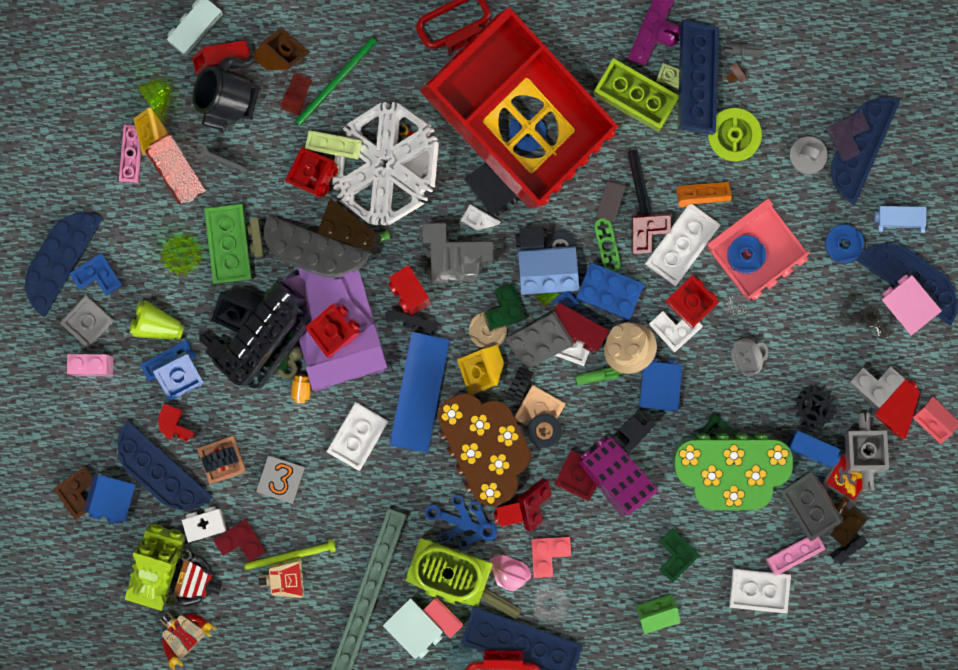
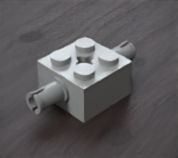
M864 413L858 414L859 431H848L844 435L846 473L862 474V491H874L873 474L885 473L889 470L887 431L871 430L870 413H866V415ZM865 448L867 452H870L868 456L863 452Z

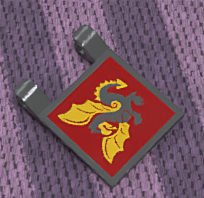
M841 451V458L838 464L830 469L822 486L826 492L830 489L841 497L846 498L849 501L846 508L850 510L855 506L863 492L862 474L846 473V455Z

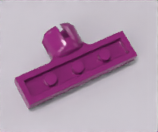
M652 0L627 58L629 61L646 67L656 44L661 43L670 47L676 45L678 41L674 40V38L680 37V27L667 21L674 0Z

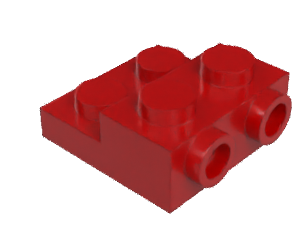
M301 147L285 182L322 199L323 195H327L330 186L328 184L331 178H335L338 173V164L333 160Z
M692 275L665 303L692 329L719 301L713 292L708 291L704 287L703 282L699 278Z
M332 303L305 327L327 358H331L343 346H348L361 334L358 330L360 325L356 320L349 318L347 315L349 310L343 304Z

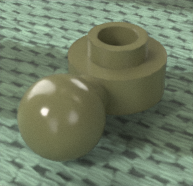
M294 345L289 352L286 369L291 367L292 372L286 373L284 370H278L280 376L286 380L294 379V376L298 374L299 369L295 362L303 356L301 347Z

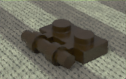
M842 498L840 502H836L834 505L839 514L844 516V522L834 527V531L830 534L844 548L850 544L869 520V517L856 506H853L850 510L846 508V505L849 503L846 498Z

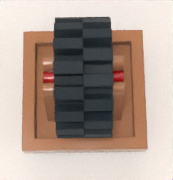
M234 436L197 448L209 485L246 472Z

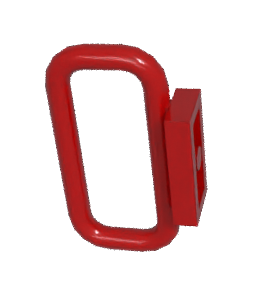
M452 0L420 17L416 23V31L422 43L430 49H437L445 45L449 54L463 48L481 31L480 27L485 25L491 17V11L486 0H476L484 13L482 18L437 41L429 40L423 28L424 24L469 0Z
M484 650V661L472 662L465 668V670H541L534 663L523 662V651Z

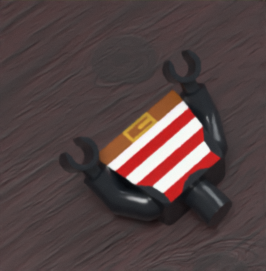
M185 547L181 548L186 551L185 556L178 555L184 561L174 594L165 595L171 598V602L164 604L170 607L175 605L188 607L199 604L202 599H206L208 592L219 595L222 584L212 581L214 572H212L210 564L204 557L190 552Z

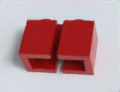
M519 503L496 508L497 512H493L495 523H500V527L523 522Z

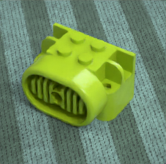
M420 538L405 581L426 590L425 594L444 597L443 600L454 604L455 601L478 607L493 563ZM445 568L453 570L454 575L451 579L444 578L442 573Z

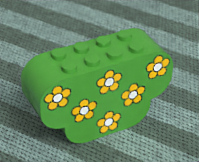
M696 433V437L683 438L675 445L672 453V466L679 480L685 485L692 487L694 497L704 508L709 510H758L770 502L773 495V487L784 484L790 478L793 458L786 444L775 437L766 435V433H754V436H749L747 433H735V436L729 437L727 433H716V436H710L708 433Z

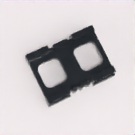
M857 533L847 547L840 546V549L836 548L829 555L835 562L842 565L849 559V555L854 554L857 549H862L868 544V541L863 535L860 536Z

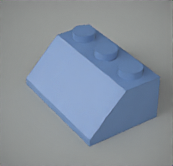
M576 246L518 250L521 295L579 291Z

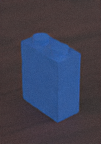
M653 359L642 370L639 408L678 411L682 365H678V361L667 360L666 363H659V359Z
M798 430L792 432L787 443L792 453L826 468L837 465L841 458L839 454L840 449Z

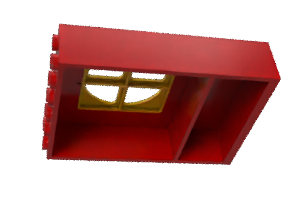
M510 7L499 12L419 90L528 208L544 206L550 200L549 196L553 192L557 193L563 187L562 183L566 179L570 180L577 173L575 170L579 166L583 167L590 160L588 157L592 153H597L603 147L602 143L605 140H610L616 134L615 130L619 127ZM521 95L531 96L542 101L544 107L531 120H526L511 103L514 97ZM502 108H506L522 125L521 130L509 142H505L502 139L499 131L498 118ZM548 112L554 114L558 125V138L554 146L549 145L535 129V125ZM528 133L545 150V155L534 159L525 158L516 154L513 151V147Z

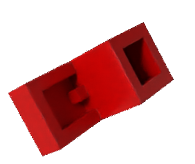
M163 404L158 418V425L162 434L173 440L175 433L178 434L177 438L188 441V438L194 439L196 432L178 426L184 411L167 404Z

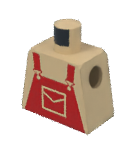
M301 557L270 565L269 574L259 575V586H270L271 595L303 598L304 584Z

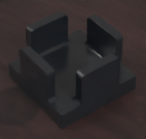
M639 409L635 413L645 424L642 425L632 416L618 430L628 441L627 444L623 443L616 435L612 436L614 441L627 454L656 425Z

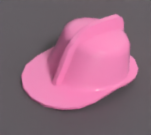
M504 555L494 556L489 560L493 563L492 570L497 585L502 588L515 591L531 578L530 569L521 561Z

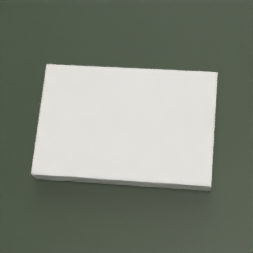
M355 402L329 446L327 453L360 471L389 421Z
M733 569L729 607L787 613L791 575L779 574L774 576L773 573Z

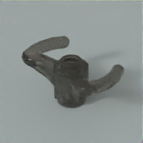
M851 294L841 307L840 322L845 326L853 323L861 324L873 329L879 339H888L893 333L897 321L891 310L889 311V325L885 330L880 322V311L872 308V306L863 309L858 314L848 316L847 311L857 298L855 294Z

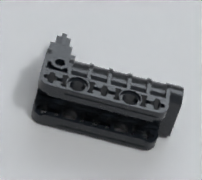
M276 280L229 344L223 340L214 339L207 331L199 335V340L207 347L205 353L212 358L213 364L235 385H248L253 389H260L266 384L305 332V327L310 324V315L302 308L306 299L290 285ZM300 316L303 317V324L299 323L300 320L298 318ZM289 330L293 331V337L291 338V340H287L286 334ZM276 347H281V348H280V351H281L280 354L277 353ZM267 360H269L271 364L270 368L268 370H265L263 365ZM254 377H258V379H257V380L259 381L258 384H255V383H254V382H255V380L253 379Z

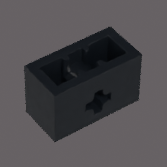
M543 226L519 228V233L516 234V248H520V250L544 249Z

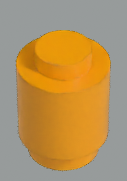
M296 374L294 379H292L290 398L294 399L295 403H305V400L310 399L311 383L309 376Z

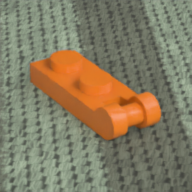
M729 182L682 185L676 188L680 207H687L689 204L726 202L732 199Z

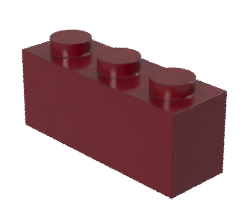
M558 303L554 312L574 343L576 344L578 341L583 344L582 348L590 353H593V351L598 352L609 330Z

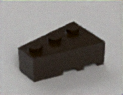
M331 198L329 199L317 234L376 255L382 237Z

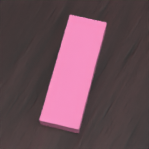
M805 537L766 558V561L774 576H777L825 550V547L820 537L811 542L808 537Z

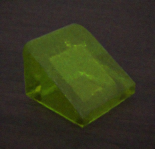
M539 293L535 295V298L545 307L559 296V293Z

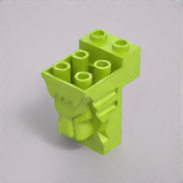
M159 524L148 525L143 539L133 553L135 561L132 565L133 570L130 574L131 578L125 600L162 611L165 606L164 603H166L168 598L165 595L169 594L176 563L179 560L178 555L181 556L182 554L181 548L184 546L186 534H182L179 530L163 528Z

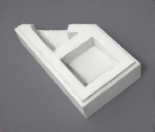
M469 205L461 219V222L477 231L500 224L499 220L472 205Z

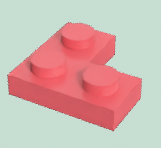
M570 537L531 539L534 578L553 577L552 557L571 556Z

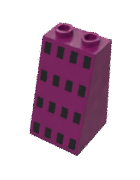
M604 437L595 444L597 447L593 451L589 449L581 455L582 460L578 462L592 481L596 483L599 490L620 517L630 515L658 492L653 483L612 437L608 439Z

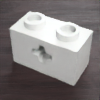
M214 506L204 509L205 513L197 515V512L187 514L186 519H183L182 523L188 542L226 532L227 528L221 509L216 510ZM202 519H204V521L209 522V524L206 525V529H204V527H200L199 523L202 522Z

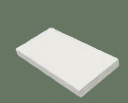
M689 204L672 226L670 233L666 234L645 265L676 287L718 230L720 224L693 204Z

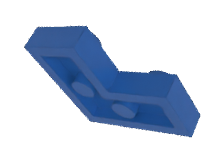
M102 253L69 273L79 290L97 281L105 295L108 296L123 286Z

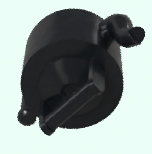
M252 55L244 60L228 56L220 61L218 67L208 66L201 71L193 89V104L198 112L204 114L202 125L224 132L227 129L228 121L235 122L240 118L253 120L252 116L261 87L250 84L246 75L229 70L231 67L243 69L255 63Z

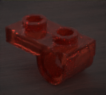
M294 73L288 90L283 96L280 109L299 116L312 80Z

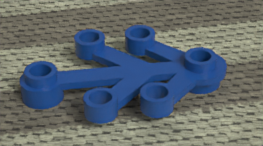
M460 495L453 496L452 504L456 506L461 518L441 512L436 505H430L425 510V515L429 520L441 519L458 525V527L448 532L440 533L439 539L443 543L449 542L451 538L469 529L477 532L468 538H460L457 543L460 549H466L470 544L480 539L491 541L497 535L496 526L491 522H487L481 510V504L478 501L470 504V510L475 512L480 525L471 521L464 507L463 498ZM455 497H459L461 499L460 504L454 503ZM474 503L479 504L477 511L472 509ZM435 509L437 511L436 516H430L429 511ZM485 528L491 529L490 535L484 534ZM442 534H448L449 539L443 541L441 539ZM461 540H466L467 545L465 547L460 546L459 542Z

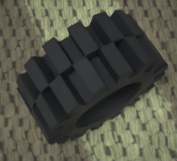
M520 366L505 397L519 404L534 372Z

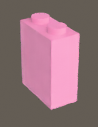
M905 274L897 281L899 283L894 288L890 286L882 293L883 297L881 299L910 335H912L938 315L941 309L912 274L909 276Z
M67 354V374L73 376H113V357L104 354Z

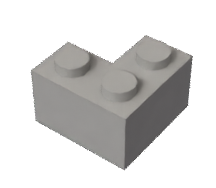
M891 366L887 367L877 379L867 370L861 368L850 379L848 384L877 409L883 405L905 379Z

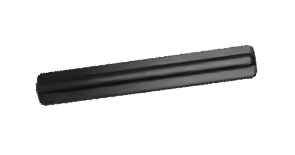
M637 149L628 151V157L641 215L651 214L639 153Z

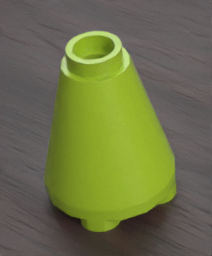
M143 300V302L138 301L135 310L137 317L132 319L129 327V333L132 336L175 340L176 338L180 340L184 325L146 300Z

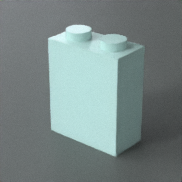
M412 598L383 625L414 659L418 656L423 658L429 652L427 647L431 643L436 645L443 638L441 635L443 631Z

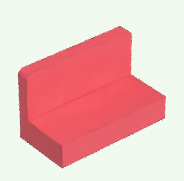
M934 397L913 417L940 444L948 439L958 427V420Z
M437 597L423 610L449 638L463 626V623Z

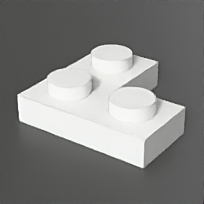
M661 312L648 324L674 353L703 327L698 323L691 329L683 320L675 325L664 312Z

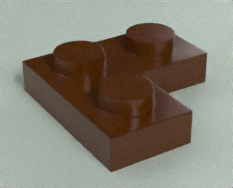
M86 466L53 488L75 520L87 513L84 512L86 499L81 493L91 486L93 476Z

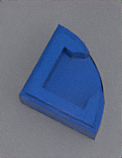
M570 291L563 292L553 300L556 305L561 303L568 308L579 305Z

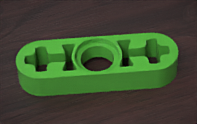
M601 218L596 221L594 230L603 268L611 270L610 267L606 266L609 263V258H604V255L615 252V256L611 257L613 262H617V265L611 271L617 272L620 268V259L610 221ZM601 222L604 225H608L606 235L611 234V237H604L600 240L599 236H603L602 230H598ZM610 241L613 244L612 250H603L602 243Z

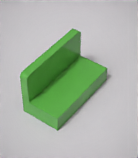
M672 594L635 606L644 634L681 622Z

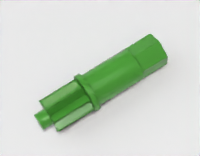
M609 367L575 375L577 385L579 386L619 378V374L622 373Z

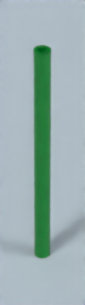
M371 37L295 120L298 125L301 126L377 43L375 39Z

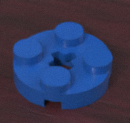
M522 114L526 120H531L535 116V114ZM516 118L509 125V141L522 128V125ZM540 120L535 125V129L545 139L546 127L543 121ZM525 135L514 147L520 151L532 152L541 146L532 136L527 138Z
M850 225L836 226L827 234L825 240V249L828 256L833 261L839 263H850L856 260L864 248L862 234ZM841 239H845L846 242L849 241L847 249L840 247Z
M750 235L736 238L727 250V260L731 269L741 274H752L758 271L766 259L764 245L757 238ZM745 250H748V253L751 254L748 260L741 255Z

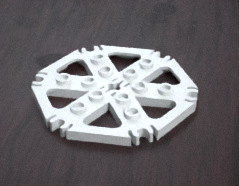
M392 102L391 109H389V103H379L346 124L351 129L343 128L347 132V138L362 141L359 158L365 161L366 164L345 176L346 157L335 155L338 173L333 178L332 185H335L333 187L334 190L338 191L341 189V193L337 195V198L342 199L339 200L342 204L372 225H378L380 218L381 225H390L425 204L420 199L428 200L424 196V192L426 190L433 192V189L428 184L435 187L439 142H436L438 140L437 137H429L434 132V129L429 128L432 127L430 124L402 104ZM379 117L376 145L362 135L361 129L365 124ZM406 117L416 124L419 130L397 144L399 121L401 118ZM427 151L429 153L428 174L426 177L421 178L404 164ZM384 160L388 161L386 163V167L382 166L384 164ZM393 183L412 196V201L396 212L391 209ZM373 184L371 209L367 211L355 202V195Z

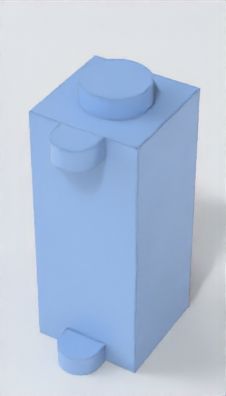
M880 206L874 212V222L877 223L878 232H883V227L920 228V233H925L926 207Z

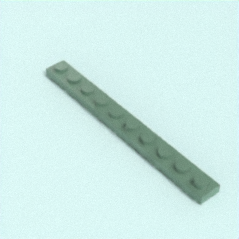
M389 508L387 510L331 670H352L406 514Z

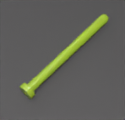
M329 539L328 543L247 562L244 564L246 570L328 550L331 553L336 552L334 539Z

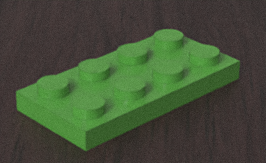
M243 204L205 208L213 284L252 280Z

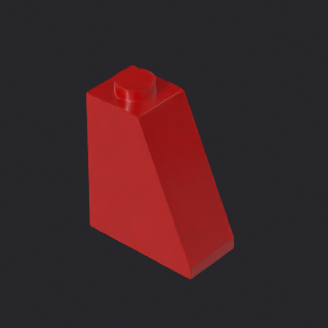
M246 41L202 47L192 57L196 76L208 66L218 67L220 61L225 57L231 56L244 60L251 53L250 48L246 45Z
M905 379L883 405L872 414L901 440L907 437L920 391L917 390L918 386L910 379L908 381Z

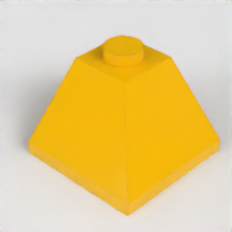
M147 108L133 118L142 155L160 153L170 148V137L166 132V128L152 108Z
M498 345L457 359L468 394L474 395L498 385L504 365Z

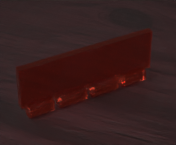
M170 133L149 144L151 147L146 149L145 153L150 161L154 163L155 169L163 177L164 183L172 192L179 205L185 201L189 203L206 193L205 188Z

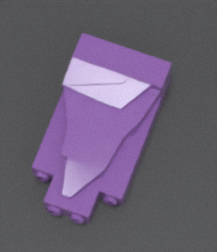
M298 268L300 275L297 276L294 273L285 276L286 279L282 281L293 287L306 299L302 308L310 315L311 322L332 303H339L347 307L349 318L356 320L360 325L358 330L361 334L348 346H343L331 358L325 356L307 330L299 338L313 391L316 392L342 382L388 370L359 269L354 273L351 271L338 278L322 277ZM300 316L298 318L300 320L299 323L303 324V317Z

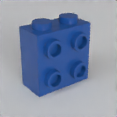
M94 474L84 512H88L89 517L100 519L101 516L107 517L108 522L118 524L119 521L125 522L135 484Z

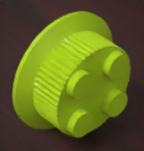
M730 108L716 115V133L714 135L708 134V140L713 151L719 157L728 161H742L751 157L759 148L762 139V131L758 120L750 112L740 108Z

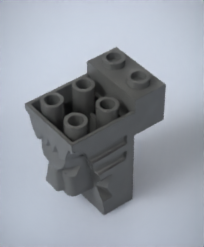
M446 223L423 224V229H419L420 242H423L424 247H431L427 248V259L431 261V267H427L428 280H431L432 285L448 284V281L474 283L479 277L480 266L493 265V242H447Z

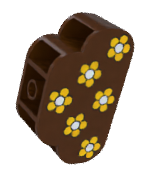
M459 394L446 400L438 412V421L442 428L438 431L443 441L447 440L450 445L447 450L451 458L456 457L458 464L455 466L459 475H464L467 480L464 485L468 493L472 492L477 501L486 506H497L508 501L514 496L518 487L516 475L521 473L530 461L529 447L511 410L505 404L498 401L481 404L476 397L470 394Z

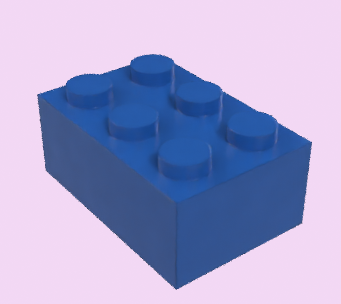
M590 263L576 300L629 321L644 284Z

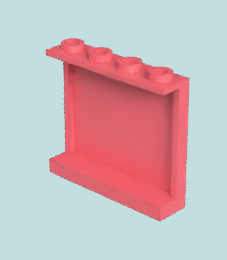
M769 198L706 245L747 301L750 298L753 301L763 294L761 292L762 289L766 286L768 289L778 283L776 280L782 275L785 278L793 272L791 268L795 264L801 266L808 260L806 256L810 254L809 251L807 252L774 210ZM743 235L754 236L764 245L766 250L764 264L758 271L752 274H741L732 270L727 260L728 247L736 238ZM748 250L741 253L746 260L751 257Z

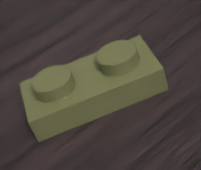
M258 218L250 219L251 224H248L249 236L253 237V243H250L251 254H255L257 259L264 258L260 221Z

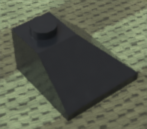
M246 288L221 291L211 321L238 332L258 306L263 296Z

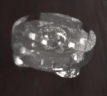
M549 584L544 585L535 592L532 597L531 606L536 617L542 622L557 623L568 614L570 599L566 591L561 587ZM549 598H552L553 602L557 603L556 606H553L552 610L545 605Z

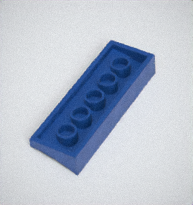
M415 332L411 333L390 446L428 453L450 340Z

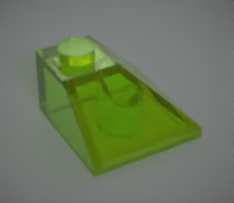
M160 78L137 87L159 120L166 124L172 99L169 93L172 89L166 80L162 83Z

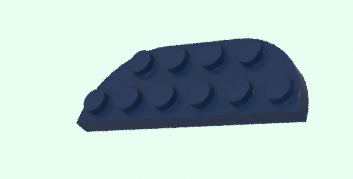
M880 97L861 105L851 116L834 154L831 164L833 184L841 197L852 205H855L894 117L900 103L898 99Z
M76 213L63 218L52 228L30 264L25 278V290L30 304L43 317L48 313L70 276L69 273L73 271L103 220L102 217L91 213Z
M886 243L866 249L855 260L893 287L899 284L897 281L902 276L912 274L941 309V312L936 317L947 325H952L958 308L955 288L942 272L903 246Z
M128 420L124 423L117 441L120 462L124 469L157 500L173 509L190 510L203 506L213 498L209 492Z

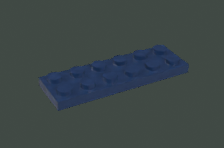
M686 20L681 22L677 129L709 135L716 133L719 27Z
M474 606L461 640V644L483 652L484 650L523 651V662L534 663L541 670H575L583 647L581 644Z

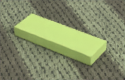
M309 130L305 149L358 160L362 141Z

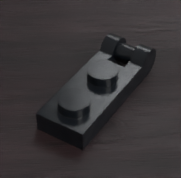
M388 310L385 313L388 322H395L397 320L403 322L402 326L411 329L417 326L422 328L421 332L427 334L437 333L439 327L437 323L398 311Z

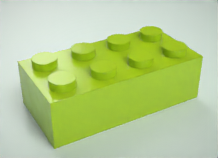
M614 58L593 93L594 96L657 132H660L678 101L677 94Z

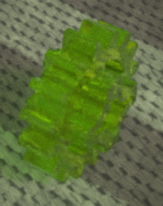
M182 234L181 238L178 235H174L175 240L168 238L169 244H162L165 247V251H160L164 255L160 261L166 262L163 267L165 269L170 267L169 272L171 274L176 271L177 276H180L181 272L187 276L188 270L195 272L193 269L194 265L200 266L197 260L202 259L198 255L202 250L196 249L198 242L192 243V237L186 240L185 234ZM182 243L190 245L191 249H185ZM172 246H174L175 248L172 253H169ZM179 249L185 253L182 261L179 257H176V255H179ZM193 257L191 263L188 265L187 262L189 258ZM171 262H178L180 268L173 266Z

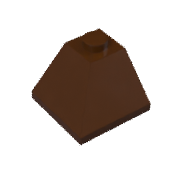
M280 28L261 42L253 55V59L266 70H289L308 56L310 52L283 28Z

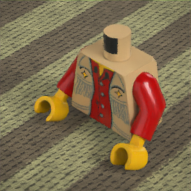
M167 612L160 621L167 627L162 633V644L164 653L169 661V667L172 670H175L176 664L182 667L183 663L180 660L205 635L212 637L209 631L211 628L217 630V627L210 624L200 615L181 614L175 619Z

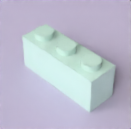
M196 0L192 5L193 9L190 13H185L180 19L181 23L178 27L172 28L167 35V41L185 57L189 55L223 15L222 11L209 0Z

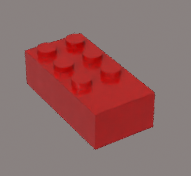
M409 265L388 277L390 280L388 286L395 297L397 295L400 297L398 301L405 313L409 312L413 316L431 305L428 295Z

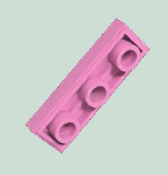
M124 124L119 182L138 183L141 147L135 125ZM129 151H134L132 156H128Z

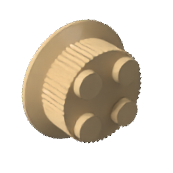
M620 324L612 328L606 339L604 347L605 358L608 364L617 372L623 374L637 373L645 369L654 359L657 342L651 330L642 324Z

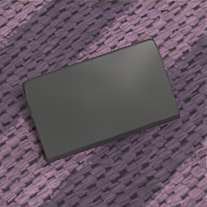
M607 181L596 218H605V220L614 223L626 188L625 185Z

